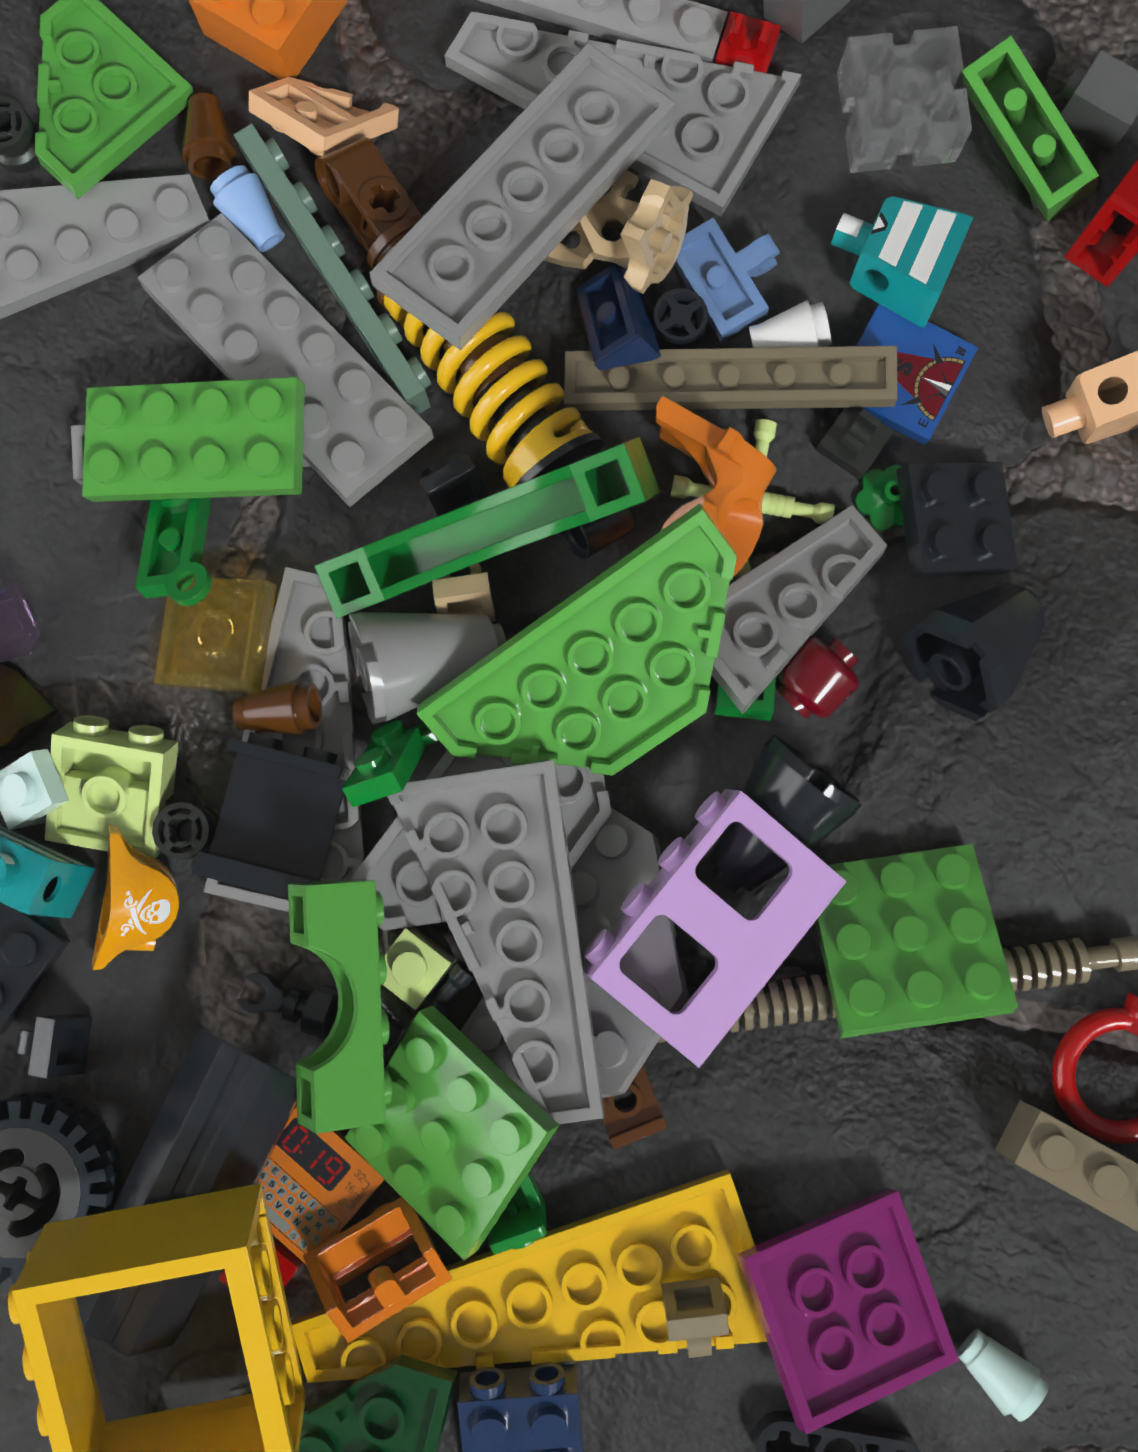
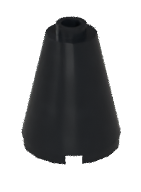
M773 734L768 742H765L742 792L808 849H811L853 817L862 804L859 803L860 801L823 768L815 766L805 758V754L781 737ZM733 822L728 825L720 835L710 855L711 860L716 865L712 874L719 882L736 894L743 888L754 893L788 867L783 859L739 822Z

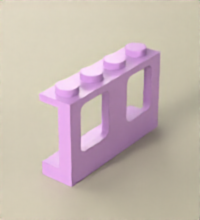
M725 789L722 794L716 791L703 802L695 814V819L699 821L685 840L682 837H678L665 849L658 860V864L662 867L648 886L642 882L631 891L621 906V910L625 913L611 931L607 929L601 930L592 939L583 954L587 959L584 963V973L698 1068H700L847 882L739 790ZM733 822L741 823L783 859L789 867L787 878L760 912L752 919L742 917L703 884L695 873L699 861L728 825ZM658 915H666L715 958L713 971L678 1012L666 1010L620 970L621 958L649 923Z

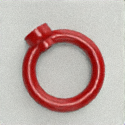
M1128 992L1123 1007L1101 1009L1077 1021L1061 1039L1052 1064L1053 1090L1065 1116L1086 1135L1114 1144L1138 1142V1117L1121 1121L1110 1120L1097 1115L1089 1109L1077 1090L1076 1067L1083 1050L1098 1036L1115 1030H1126L1138 1036V996Z

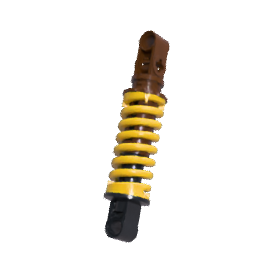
M362 138L315 160L316 177L324 195L331 204L336 206L354 232L359 243L367 251V262L373 270L424 214H420L404 187L399 184L385 164L377 146L368 138ZM377 290L376 298L384 310L389 312L396 322L400 323L407 340L413 346L420 348L423 363L429 369L437 371V383L444 392L453 394L454 408L461 416L470 418V431L478 440L487 441L486 454L493 463L505 465L503 468V479L510 488L601 451L604 444L603 440L597 433H593L588 429L583 420H581V415L576 408H564L550 415L561 403L564 391L557 383H549L537 388L545 379L548 368L543 360L540 359L523 362L530 353L531 343L523 335L508 338L515 326V321L510 313L496 312L460 351L385 294ZM629 508L590 523L562 531L561 535L569 549L578 558L585 560L630 534L634 527L633 518Z

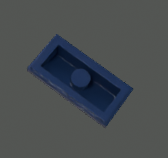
M616 263L576 289L594 364L599 370L648 362L661 356L644 294L631 288L624 278L627 269Z

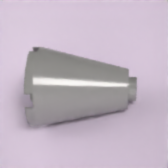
M358 612L349 615L351 621L348 622V631L356 675L361 677L366 693H361L372 724L387 722L418 707V704L506 642L500 623L492 624L488 615Z

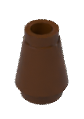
M197 93L188 100L182 158L188 165L190 172L204 180H216L222 173L232 168L236 160V151L219 99L209 93Z
M296 679L247 694L246 696L236 697L233 702L234 722L240 731L250 730L306 735L309 729L319 728L322 722V701L319 690L314 683L304 684L302 680Z

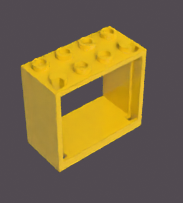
M261 1183L51 1222L44 1225L32 1251L27 1253L26 1263L16 1283L12 1284L9 1289L8 1311L13 1324H20L25 1342L22 1356L23 1370L28 1381H35L39 1397L37 1406L38 1429L43 1437L49 1436L52 1452H299L306 1389ZM225 1269L252 1394L106 1422L76 1297Z

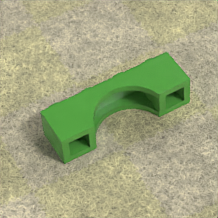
M346 879L288 884L290 943L308 949L320 957L330 969L338 990V1011L329 1035L314 1052L295 1063L298 1124L319 1134L386 1123L385 1105L389 1104L392 1098V1083L387 1069L384 1068L383 1045L387 1044L389 1039V1021L386 1012L381 1009L380 985H383L386 981L387 966L385 956L378 946V926L383 922L384 903L380 892L376 891V880Z

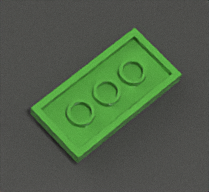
M297 377L87 388L82 497L92 502L302 494L305 384Z

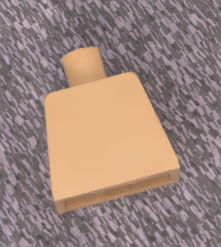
M1138 351L1079 374L1068 389L1066 399L1042 407L1044 424L1051 438L1078 430L1081 441L1084 444H1089L1138 428Z

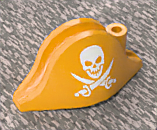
M109 825L107 881L92 959L93 970L105 968L111 960L125 950L154 951L155 940L170 929L179 910V896L176 883L168 867L158 859L137 851L128 843L121 829Z

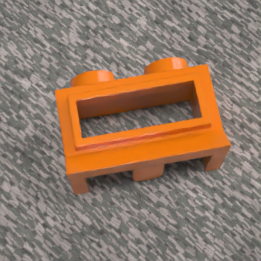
M402 1197L381 1205L367 1218L342 1233L329 1236L320 1246L303 1255L326 1314L348 1343L452 1280L421 1217ZM416 1241L423 1255L421 1258L394 1274L388 1266L374 1269L368 1276L372 1288L346 1302L340 1288L342 1285Z

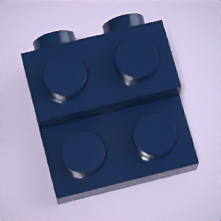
M547 1362L534 1367L511 1369L484 1367L472 1372H460L457 1404L462 1452H584L577 1363L559 1365Z

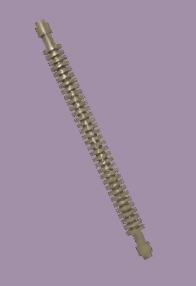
M1136 935L1112 938L1109 941V945L1089 948L1085 947L1080 938H1071L1067 942L1065 940L1053 941V943L1043 942L1039 943L1038 946L1036 944L1025 945L1024 948L1022 946L1010 947L1009 950L1002 948L1014 993L1016 990L1019 992L1030 991L1031 987L1033 990L1044 989L1045 986L1051 988L1058 987L1060 984L1064 986L1073 985L1074 982L1079 984L1087 983L1090 979V970L1114 967L1117 972L1138 969V937ZM826 973L823 975V984L819 974L809 975V987L804 976L795 977V989H793L790 978L780 980V991L775 980L768 981L766 983V993H764L762 988L738 1018V1020L742 1021L744 1030H753V1018H756L759 1029L768 1028V1016H770L774 1027L782 1026L783 1014L787 1024H797V1012H799L803 1023L811 1022L812 1010L816 1020H825L827 1018V1009L830 1017L836 1018ZM689 993L678 1011H680L689 1001ZM738 1020L730 1028V1033L739 1032ZM661 1037L657 1043L666 1042V1040Z

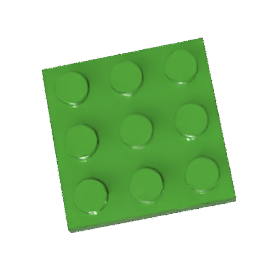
M973 844L828 865L847 881L815 921L840 1038L1014 1013L1018 1003Z
M430 1006L418 1012L385 1068L390 1075L392 1083V1098L390 1103L385 1105L386 1123L351 1128L345 1139L438 1235L465 1260L478 1251L554 1135L559 1124L434 1006Z

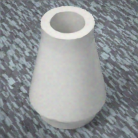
M806 300L760 324L749 326L753 348L827 347L832 345L823 302L810 305L809 301Z

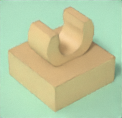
M479 563L470 566V575L451 577V574L432 581L434 601L438 614L488 615L491 622L496 621L488 573H482Z

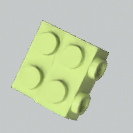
M91 715L75 717L74 722H69L54 732L51 737L50 755L69 801L46 814L45 840L108 852L109 825L119 827L128 843L137 851L156 858L161 851L155 845L153 839V822L158 813L166 807V800L174 794L179 741L163 739L164 731L161 728L149 725L132 726L129 728V732L109 729V721L106 718Z

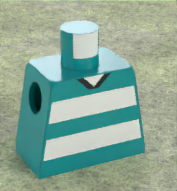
M892 196L885 199L874 224L843 213L831 245L859 256L850 280L854 290L915 325L925 328L974 217Z
M0 824V902L29 915L72 918L96 867L15 829L8 830L6 825ZM57 876L58 880L51 895L46 894V886Z

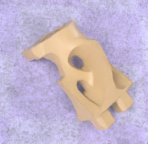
M626 170L611 186L610 192L603 195L571 230L580 235V244L576 248L569 249L562 243H559L543 261L580 269H586L593 259L616 263L627 269L624 278L631 288L643 294L651 283H660L667 276L679 255L686 233L689 204L693 197L692 190L682 186H669L651 179L642 195L640 203L628 200L625 197L631 189L636 187L639 178L637 175ZM603 227L621 229L620 235L622 238L615 242L606 240L602 234Z

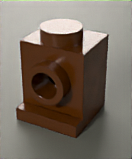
M644 1066L641 1067L628 1088L636 1095V1101L633 1106L623 1109L615 1104L614 1096L603 1098L605 1117L602 1118L613 1150L668 1128Z

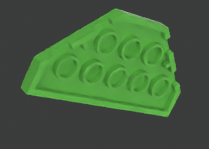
M699 503L418 704L416 714L452 756L476 759V754L510 758V763L523 765L554 760L556 765L585 767L590 769V773L613 776L706 713L714 660L718 655L726 615L724 609L730 579L733 580L737 560L734 548L702 504Z

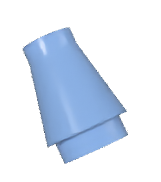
M238 165L222 173L212 183L210 191L215 197L214 206L254 244L259 252H265L273 248L284 238L285 233L277 222L258 174L250 173L244 165Z

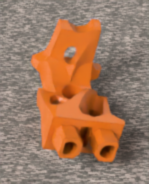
M662 396L656 405V422L661 426L659 438L697 461L712 490L677 509L664 523L661 531L701 503L736 552L737 560L733 575L735 577L746 564L759 539L763 527L762 503L764 493L777 469L763 453L746 442L738 431L731 427L726 430L721 429Z

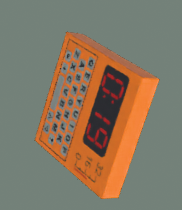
M296 1106L257 1184H262L272 1234L305 1263L303 1255L320 1246L329 1236L339 1233L384 1181V1178L345 1139L346 1136L339 1130L316 1134L298 1124Z

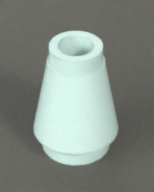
M979 1329L974 1330L957 1351L958 1358L965 1364V1367L1004 1416L1011 1414L1019 1422H1022L1031 1416L1044 1400L1049 1385L1040 1377L1041 1370L991 1337L986 1336Z

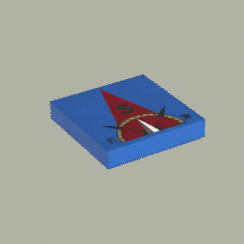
M879 304L857 346H897L898 399L895 407L860 408L881 420L883 424L925 446L933 435L979 347L930 322H927L925 328L917 326Z

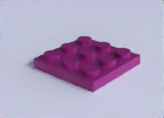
M887 1188L737 1254L796 1427L806 1435L959 1361L903 1202L897 1190Z

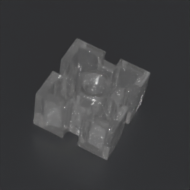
M958 26L914 30L909 44L894 45L892 33L848 37L837 71L842 113L852 112L845 131L850 173L892 169L897 156L907 154L912 155L913 167L956 162L972 131L967 89L953 90L963 69Z

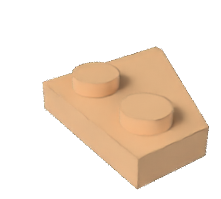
M286 77L249 90V112L270 124L276 131L284 133L304 145L310 152L318 156L326 155L362 138L372 139L397 129L399 108L388 103H383L379 109L371 112L352 107L353 94L333 88H321L313 83L292 77Z

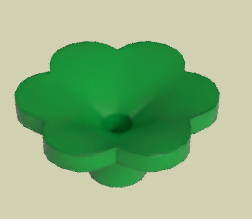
M891 465L885 471L876 468L871 469L862 477V490L855 498V507L859 513L869 517L870 525L877 531H887L893 525L904 527L896 470L902 467L901 465ZM890 490L894 491L896 496L892 495Z

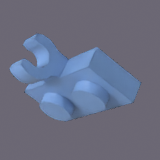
M713 217L685 234L674 266L687 288L696 292L704 299L708 309V322L720 342L767 316L769 307L750 277L760 276L777 265L774 257L779 255L780 251L770 235L766 234L735 253Z

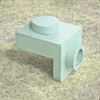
M48 749L30 751L0 770V811L8 830L45 823L46 814L69 801Z

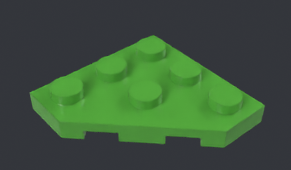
M59 0L40 15V37L43 45L42 64H38L37 104L40 109L39 132L35 133V154L40 164L77 199L81 198L186 108L189 98L194 95L192 86L99 0Z

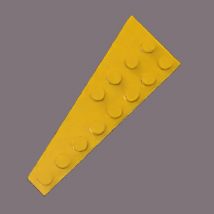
M728 1169L549 1230L544 1237L536 1239L525 1248L509 1249L498 1254H493L492 1251L445 1266L452 1280L349 1343L326 1314L325 1309L295 1318L291 1323L307 1383L359 1379L401 1354L444 1368L476 1366V1369L494 1367V1364L531 1361V1365L547 1362L560 1363L615 1358V1354L658 1351V1354L678 1353L677 1349L687 1348V1341L669 1342L661 1284L719 1277L727 1311L729 1335L711 1337L712 1346H716V1350L732 1349L734 1344L767 1342L737 1256L738 1253L755 1245Z

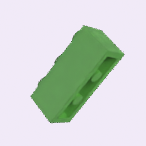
M1012 35L962 70L965 92L1046 222H1049L1096 191L1099 178L1097 171Z

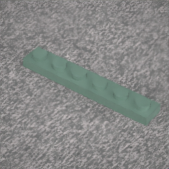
M252 123L233 134L247 164L253 173L258 174L264 190L394 390L417 414L430 408L425 388L432 385L428 375L415 356L406 361L396 344L403 341L389 315L384 312L377 316L368 302V300L374 297V294L359 269L355 268L348 272L339 257L346 254L331 226L327 224L320 229L311 214L318 209L303 183L299 181L292 185L283 171L290 168L275 140L270 138L264 142Z

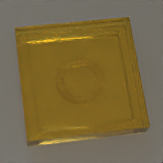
M195 577L194 582H193L187 589H185V590H183V591H186V590H189L190 588H192V587L195 585V583H196L197 577ZM212 578L210 592L202 601L195 605L181 606L167 596L154 684L163 687L240 693L261 691L277 585L265 580Z

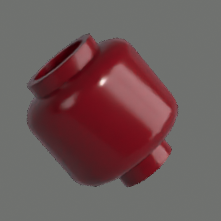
M812 636L777 675L781 683L775 689L805 719L812 714L821 719L828 718L859 688L858 676L851 669L859 660L836 637L827 645L820 638Z

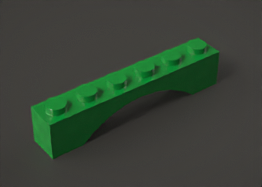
M637 437L315 565V569L337 619L499 554L645 502L660 493V489L641 439Z

